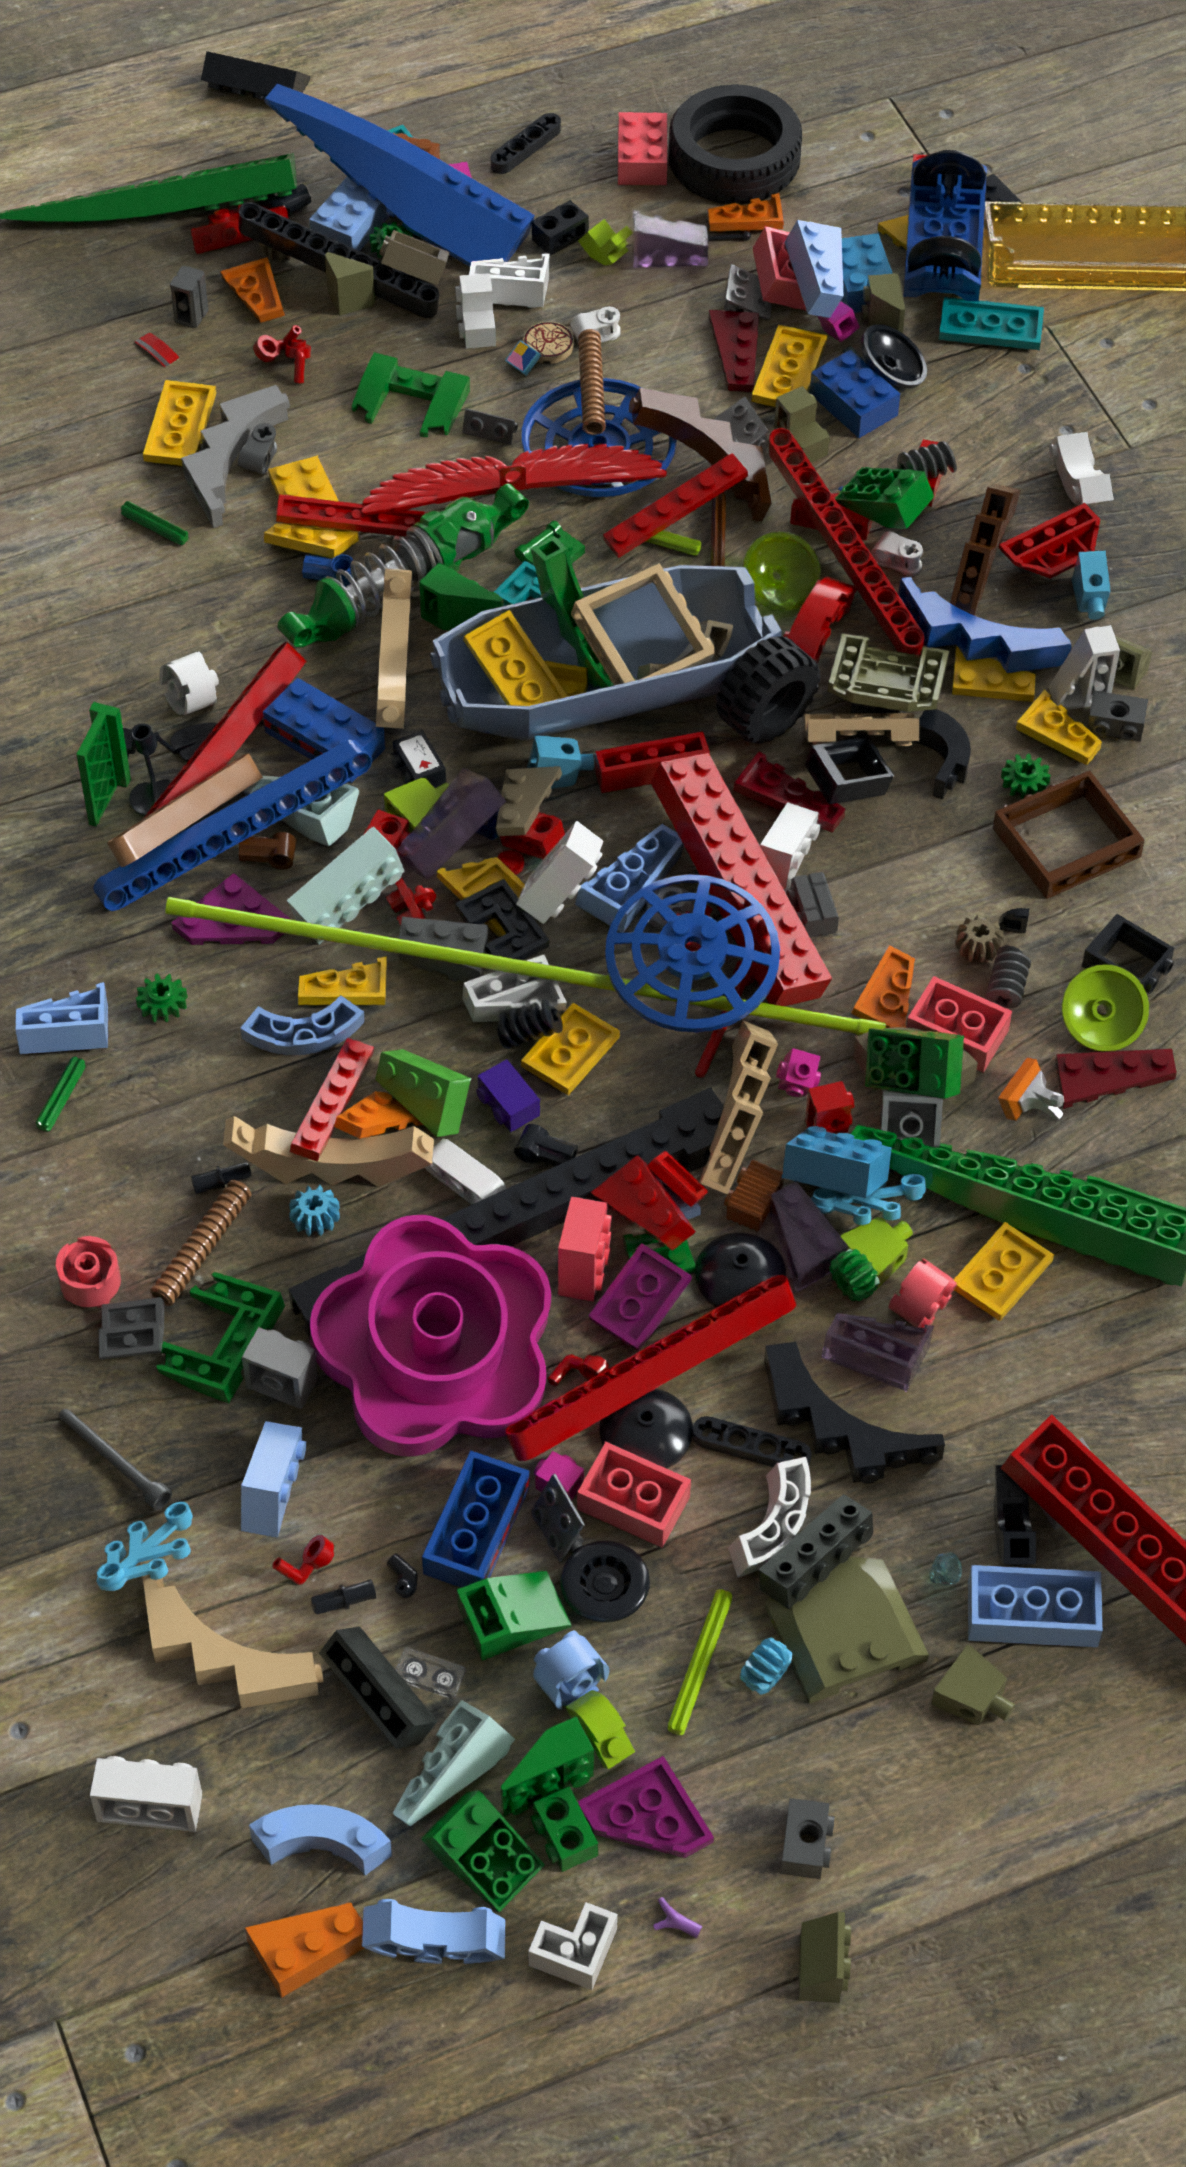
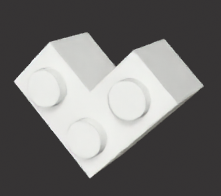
M490 273L459 276L460 286L455 287L456 302H460V305H456L457 321L462 320V323H458L459 338H464L466 349L496 346Z
M586 1902L574 1932L541 1921L528 1951L529 1966L593 1990L617 1930L618 1914Z

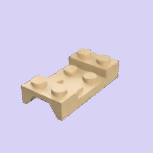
M914 713L804 714V736L808 742L818 745L836 742V731L840 732V735H857V730H865L869 735H884L886 730V736L895 742V745L910 746L912 741H919V718H914Z

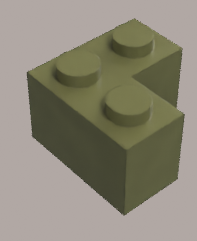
M801 386L776 397L774 429L785 428L789 430L810 462H814L828 455L830 436L815 421L818 406L815 397Z

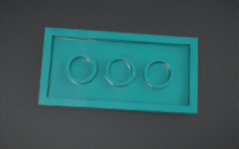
M944 297L939 340L1040 350L1044 307L989 301H966L960 298Z

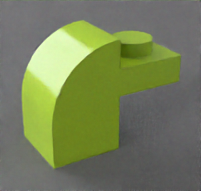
M603 219L580 238L578 242L591 258L602 265L608 266L629 251L626 247L629 244L626 239L633 232L628 226H625L616 234L606 220Z
M591 1690L565 1707L571 1718L577 1716L604 1768L610 1769L635 1753L623 1729L626 1726L614 1706L601 1693Z

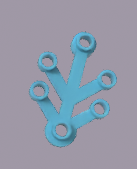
M919 1174L906 1175L901 1179V1185L884 1188L886 1186V1183H884L867 1198L844 1194L843 1192L826 1188H818L811 1197V1207L823 1214L832 1213L835 1210L853 1216V1222L858 1225H866L871 1222L870 1208L883 1211V1218L886 1220H897L901 1217L900 1204L880 1199L905 1195V1198L908 1200H919L926 1191L925 1178ZM849 1203H856L863 1206L857 1207Z
M176 1502L167 1507L164 1513L167 1522L145 1542L143 1540L149 1535L143 1521H136L130 1524L127 1528L130 1536L129 1556L121 1563L120 1560L127 1554L121 1541L110 1542L105 1547L107 1563L102 1565L97 1571V1584L99 1588L105 1591H116L123 1587L127 1580L145 1575H150V1578L153 1580L161 1579L168 1574V1567L164 1559L159 1557L171 1554L177 1560L187 1557L191 1549L184 1538H178L171 1543L163 1545L159 1544L175 1530L182 1531L190 1527L193 1515L189 1505L186 1502ZM151 1560L147 1564L136 1566L140 1562Z

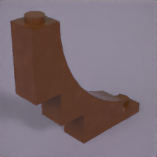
M639 388L635 398L632 397L629 403V412L632 413L633 425L661 432L684 443L705 458L711 465L733 453L747 469L748 477L730 488L737 499L748 500V508L751 509L752 520L763 521L772 502L762 446L733 441L730 422L701 417L698 398Z
M998 484L988 486L981 513L977 514L970 541L965 543L950 603L974 616L976 615L979 601L982 599L1002 536L1008 523L1015 515L1021 490Z

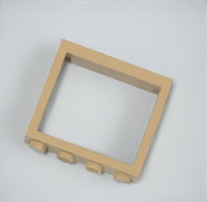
M660 563L574 603L571 616L614 686L632 682L635 679L592 610L650 583H654L696 653L644 678L711 663L715 654L711 640L705 638L698 619L691 615L684 596L676 591L673 586L672 577L667 571L663 570Z

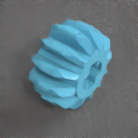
M307 1185L305 1193L297 1191L295 1199L290 1200L289 1217L290 1221L295 1223V1228L298 1232L306 1229L308 1236L313 1231H317L322 1236L324 1228L332 1231L334 1222L339 1221V1201L337 1198H334L331 1190L323 1192L321 1185L316 1190H312Z
M772 1637L763 1640L741 1669L740 1679L752 1691L755 1690L760 1695L768 1693L786 1672L787 1667L791 1663L792 1652L787 1649V1646Z

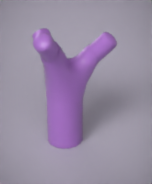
M663 1897L658 1899L667 1917L665 1920L653 1925L655 1930L665 1927L676 1928L694 1938L698 1937L702 1929L701 1925L675 1911Z

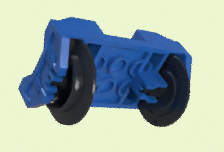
M943 150L930 154L912 164L903 297H918L928 292L954 293L966 301H979L987 167L966 153L956 150Z

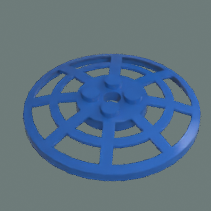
M603 378L604 391L625 395L620 407L605 405V413L614 415L612 420L605 419V430L601 434L590 435L584 432L583 423L578 424L572 431L562 427L565 423L578 416H581L582 419L580 380H575L548 391L531 406L522 426L523 452L529 451V454L532 452L529 447V437L535 422L548 429L545 438V450L553 447L554 437L558 435L568 440V445H572V447L579 444H588V448L596 443L607 444V447L624 446V450H628L630 445L645 441L644 454L652 456V437L661 432L635 425L640 432L629 436L621 424L624 419L633 424L632 413L629 412V403L632 397L635 398L641 387L622 380ZM574 395L578 408L564 413L554 422L541 414L553 403ZM668 436L669 448L665 460H657L662 463L660 469L666 470L671 463L677 446V440ZM657 478L638 480L628 485H623L622 482L591 484L611 485L612 488L593 489L575 485L555 487L577 495L610 497L636 491Z
M688 874L658 880L640 889L624 903L610 925L606 938L605 958L607 972L615 991L634 1013L662 1028L678 1032L697 1033L730 1026L745 1018L763 1002L776 980L779 969L780 945L778 933L771 917L750 893L720 878ZM699 883L697 893L677 894L663 900L653 892L673 884ZM710 885L719 886L736 893L748 901L751 906L738 911L725 900L708 895ZM643 898L652 906L640 918L634 932L617 933L618 926L625 913L639 899ZM682 901H695L693 913L679 916L668 906ZM706 903L716 905L730 915L717 922L713 918L704 915ZM656 913H659L667 922L660 934L643 933L647 923ZM759 914L761 915L769 931L771 955L754 950L753 934L746 920ZM738 924L744 935L745 947L728 944L725 931ZM689 942H697L701 948L697 951H689L685 948V945ZM615 944H632L633 961L639 975L626 985L621 979L616 966ZM641 944L658 945L659 960L649 967H646L643 961ZM727 956L743 959L739 969L728 980L720 969L725 963ZM755 962L768 966V972L760 987L748 1000L743 1002L735 987L746 976L751 963ZM666 969L674 976L681 978L679 990L663 984L655 976ZM711 976L718 985L706 991L691 992L693 980H701ZM647 983L660 994L677 1000L675 1017L651 1009L633 994ZM725 995L733 1007L729 1012L714 1017L686 1019L689 1002L708 1001Z

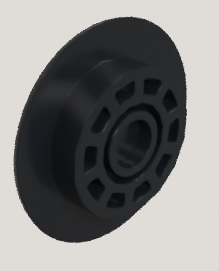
M596 1541L580 1547L567 1559L561 1572L560 1585L563 1597L573 1611L588 1620L606 1623L625 1619L642 1606L649 1592L650 1576L643 1559L630 1547L614 1541Z

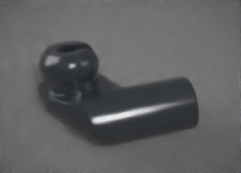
M395 1553L387 1561V1566L398 1575L397 1585L394 1588L395 1592L403 1598H408L417 1590L418 1573L399 1554Z

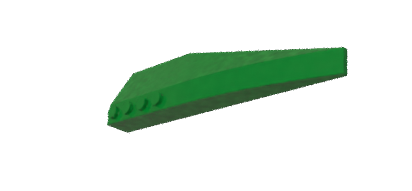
M291 153L190 172L184 179L182 175H176L163 179V181H160L161 183L158 180H151L139 183L136 188L132 184L93 192L88 197L78 195L64 199L61 202L54 200L41 203L40 206L30 205L0 212V219L24 221H100L151 216L205 206V210L220 208L219 203L229 202V206L244 203L243 199L253 197L254 201L268 199L267 194L277 193L278 197L291 195L292 190L297 188L295 155Z
M857 1125L851 1133L855 1139L863 1141L868 1139L878 1140L882 1142V1145L892 1147L889 1168L903 1176L909 1174L922 1175L925 1178L926 1188L1002 1223L1006 1222L1014 1228L1072 1248L1080 1254L1092 1255L1103 1259L1108 1264L1120 1265L1132 1269L1137 1274L1155 1277L1168 1285L1181 1287L1186 1279L1185 1207L1087 1175L1086 1180L1073 1178V1172L1060 1169V1173L1055 1174L1044 1171L1043 1165L1031 1163L1019 1166L1015 1159L967 1149L966 1154L952 1151V1145L940 1143L939 1148L924 1145L922 1143L923 1139L911 1137L900 1140L896 1139L897 1135L895 1133Z

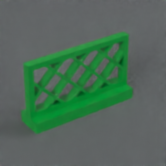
M93 702L89 709L92 725L76 756L88 823L97 827L117 786L127 788L131 781L120 708Z

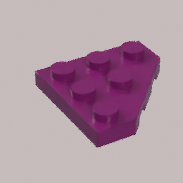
M234 873L196 902L290 919ZM179 916L171 922L172 929L191 945H203L204 941H220L222 945L244 944V941L261 940V944H273L285 934L195 917L186 918Z
M664 1756L578 1801L594 1835L686 1858L714 1843V1836Z

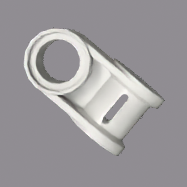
M608 306L576 315L571 320L570 325L577 341L579 334L586 329L598 331L601 335V343L617 339L621 333L620 326L618 325L620 312L618 309Z
M886 531L871 550L872 556L880 566L888 567L907 576L917 575L922 570L920 557L922 556L923 548L917 541L904 538L891 531Z

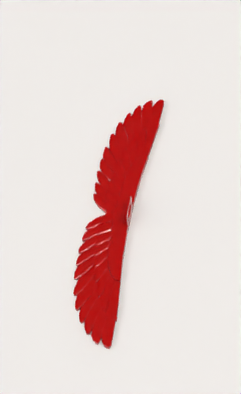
M579 444L574 447L572 445H565L557 449V446H553L544 452L540 448L532 451L530 454L529 451L521 453L511 466H506L502 461L489 456H485V459L471 457V461L457 458L456 462L446 460L441 461V464L430 463L425 465L426 468L408 469L407 473L394 474L392 476L393 480L381 482L380 487L370 491L371 496L366 497L362 501L365 507L361 509V514L366 516L391 511L395 513L429 504L454 501L462 496L470 498L493 494L505 484H511L517 490L566 485H591L592 483L636 482V480L663 478L667 476V472L660 469L662 463L657 460H651L650 455L639 454L638 450H624V446L607 447V444L596 445L588 448V444Z

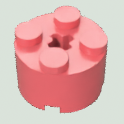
M83 1236L77 1238L78 1241L71 1245L67 1243L57 1255L56 1270L60 1288L64 1298L77 1306L102 1308L103 1304H109L121 1284L117 1256L111 1245L104 1239L94 1236Z
M923 1258L922 1261H919L901 1283L899 1291L901 1295L894 1294L888 1308L917 1329L926 1332L933 1323L934 1315L938 1309L943 1310L950 1301L951 1293L957 1286V1282Z

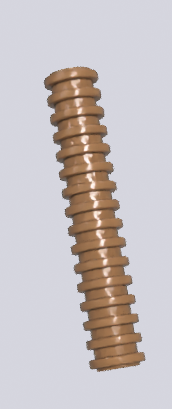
M586 329L578 336L582 427L587 434L598 435L606 428L601 335L596 330Z
M237 1180L229 1181L228 1187L224 1188L223 1194L218 1196L212 1208L207 1211V1215L202 1218V1222H199L197 1225V1229H194L192 1232V1236L188 1237L187 1243H184L181 1247L182 1250L177 1252V1257L172 1259L171 1264L166 1267V1271L161 1274V1278L156 1281V1285L150 1289L153 1298L161 1297L166 1306L174 1304L175 1299L180 1296V1292L185 1289V1284L190 1282V1277L195 1275V1270L201 1267V1263L206 1260V1256L211 1253V1249H214L216 1242H219L221 1239V1235H224L227 1231L226 1228H229L232 1224L231 1221H234L237 1217L236 1214L240 1213L241 1207H244L247 1200L251 1198L252 1193L244 1183Z

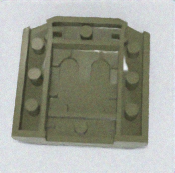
M842 633L828 683V692L852 703L905 712L937 709L948 661V650L922 646L920 656L868 647V637Z
M849 1557L846 1562L840 1563L835 1567L826 1580L817 1583L802 1601L796 1602L790 1609H787L771 1597L765 1601V1609L780 1642L792 1652L790 1664L809 1704L838 1694L839 1689L843 1686L895 1667L898 1671L928 1661L929 1654L883 1559Z

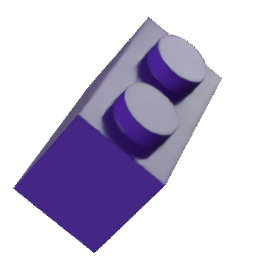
M507 1059L478 1075V1088L476 1092L483 1104H488L492 1108L497 1122L500 1125L504 1124L510 1132L540 1116V1099Z

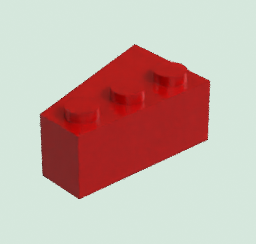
M637 1155L591 1191V1193L601 1202L607 1203L608 1208L614 1210L673 1251L696 1233V1231L657 1175Z

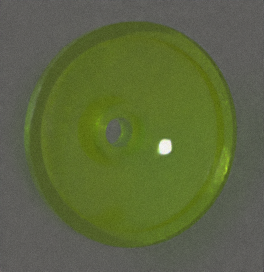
M771 532L761 536L749 547L743 560V567H746L754 581L755 600L761 605L776 611H790L801 607L813 590L817 580L821 579L820 563L813 548L804 539L789 532ZM773 572L779 573L780 580L773 577Z

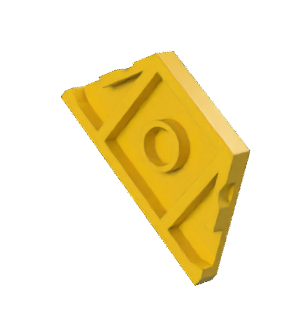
M497 857L484 859L479 863L462 864L460 869L446 871L445 868H440L437 870V878L460 900L505 879L519 898L525 885ZM495 918L485 922L498 937L506 934Z

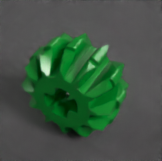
M848 1249L846 1252H841L836 1256V1259L831 1261L829 1269L832 1274V1280L836 1282L837 1288L842 1291L843 1295L848 1296L851 1301L857 1300L860 1302L864 1298L867 1299L878 1289L880 1284L879 1278L876 1276L878 1273L873 1268L872 1262H869L866 1255L861 1254L859 1250Z

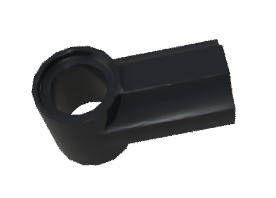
M302 183L292 190L291 195L278 197L275 193L267 194L268 199L260 200L259 206L266 209L285 206L289 218L291 212L311 203V195L307 187Z
M536 1124L526 1125L514 1149L515 1155L526 1163L532 1164L539 1160L553 1166H558L575 1158L578 1152L577 1145L550 1136L547 1130Z

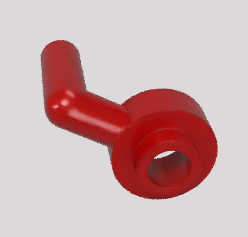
M294 325L285 337L280 340H276L269 335L260 336L253 345L255 355L264 362L274 361L280 354V350L286 349V344L291 343L292 339H296L302 332L301 328L298 325Z
M292 339L291 343L286 344L285 356L295 358L294 382L304 383L305 359L311 357V346L306 344V340Z
M568 1354L547 1380L551 1385L557 1386L571 1368L579 1370L585 1379L590 1380L609 1368V1364L598 1355H587L582 1359L573 1354Z
M317 1535L305 1547L303 1552L304 1562L299 1569L280 1557L275 1559L272 1568L297 1585H302L314 1569L325 1567L332 1561L334 1557V1544L323 1535Z

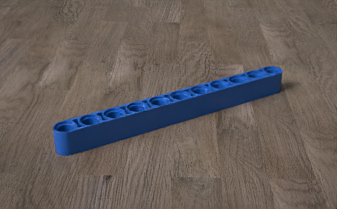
M345 741L168 839L129 865L122 868L119 866L101 876L94 884V893L108 910H119L364 774L371 767L372 757L357 741Z

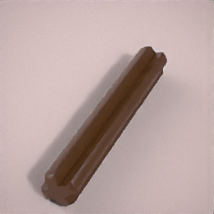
M722 492L712 499L711 566L725 567L726 495Z

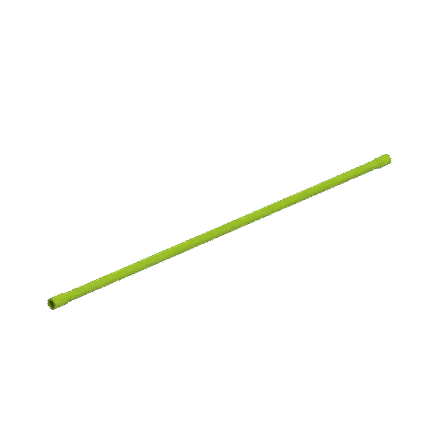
M168 897L165 914L186 918L195 917L615 991L609 975L199 904L191 900ZM621 978L625 985L631 981V979ZM647 983L633 994L677 1002L676 999L660 994ZM725 996L708 1001L689 1002L690 1005L724 1011L733 1009ZM761 1003L749 1014L854 1033L858 1036L867 1033L869 1028H886V1023L862 1018L853 1019L768 1003Z

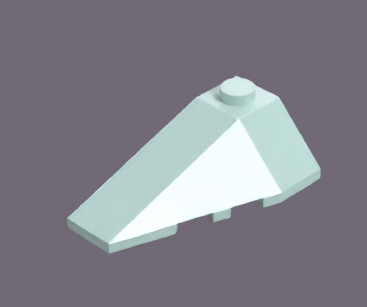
M262 776V779L244 791L245 796L280 777ZM344 784L281 820L307 838L330 846L348 831L359 790L354 786Z
M461 1700L438 1730L436 1736L440 1740L433 1753L426 1752L422 1762L425 1765L422 1773L410 1781L392 1814L407 1825L412 1826L494 1767L499 1760L507 1755L515 1738L490 1716Z

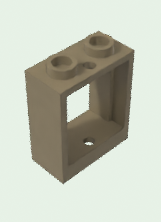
M393 230L391 237L386 235L379 255L384 256L382 264L438 285L450 252Z

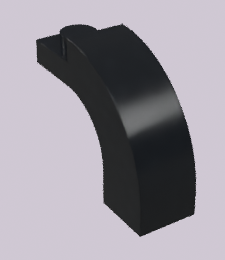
M938 709L924 710L919 718V741L914 742L935 750L944 759V763L935 778L933 796L944 799L947 791H952L957 781L965 783L971 754L970 741L964 728L953 717Z
M995 1465L994 1521L1000 1561L1002 1564H1036V1532L1032 1530L1030 1524L1028 1494L1001 1469L1002 1465Z

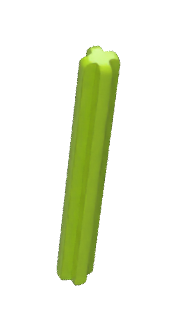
M718 1589L715 1592L668 1722L667 1729L672 1734L681 1736L685 1733L732 1601V1593L729 1591Z

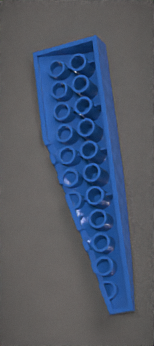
M277 84L266 96L264 102L286 122L291 121L297 127L296 131L302 136L306 135L314 142L316 149L328 154L330 161L354 183L366 188L369 191L368 195L373 200H379L387 207L386 211L392 217L397 216L403 221L402 226L435 247L450 252L449 255L471 267V262L503 258L504 262H508L529 235L534 214L397 135L341 108Z

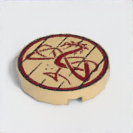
M540 322L526 331L523 338L524 343L541 354L537 361L539 363H544V361H550V364L561 362L568 358L573 351V334L566 326L560 323Z

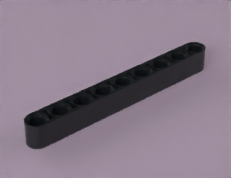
M244 203L240 206L238 228L241 234L325 273V254L327 252L373 266L375 296L424 318H431L437 314L440 293L434 285L381 263L382 261L255 203Z

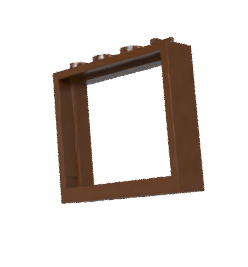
M1090 770L1077 776L1073 775L1068 780L1057 785H1050L1045 790L1034 795H1027L1016 803L1004 805L1002 809L995 811L993 830L1046 899L1140 858L1145 841ZM1084 796L1119 841L1048 872L1014 827Z

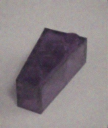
M463 768L410 835L402 841L397 852L417 875L428 880L506 800L487 777Z

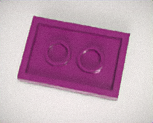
M641 1243L588 1317L591 1321L639 1352L690 1283L692 1277Z

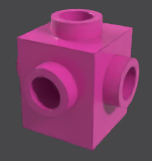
M792 1048L785 1055L784 1061L779 1063L776 1078L780 1079L778 1089L785 1090L786 1094L792 1097L806 1096L809 1088L817 1087L819 1084L821 1072L817 1070L820 1056Z

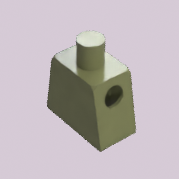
M969 1644L966 1645L934 1689L931 1702L932 1705L976 1725H980L989 1712L1006 1721L1015 1708L1014 1703L1001 1696L1005 1690L1006 1677Z

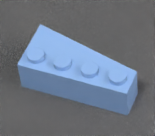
M797 220L785 240V245L807 313L830 318L843 298L841 228Z

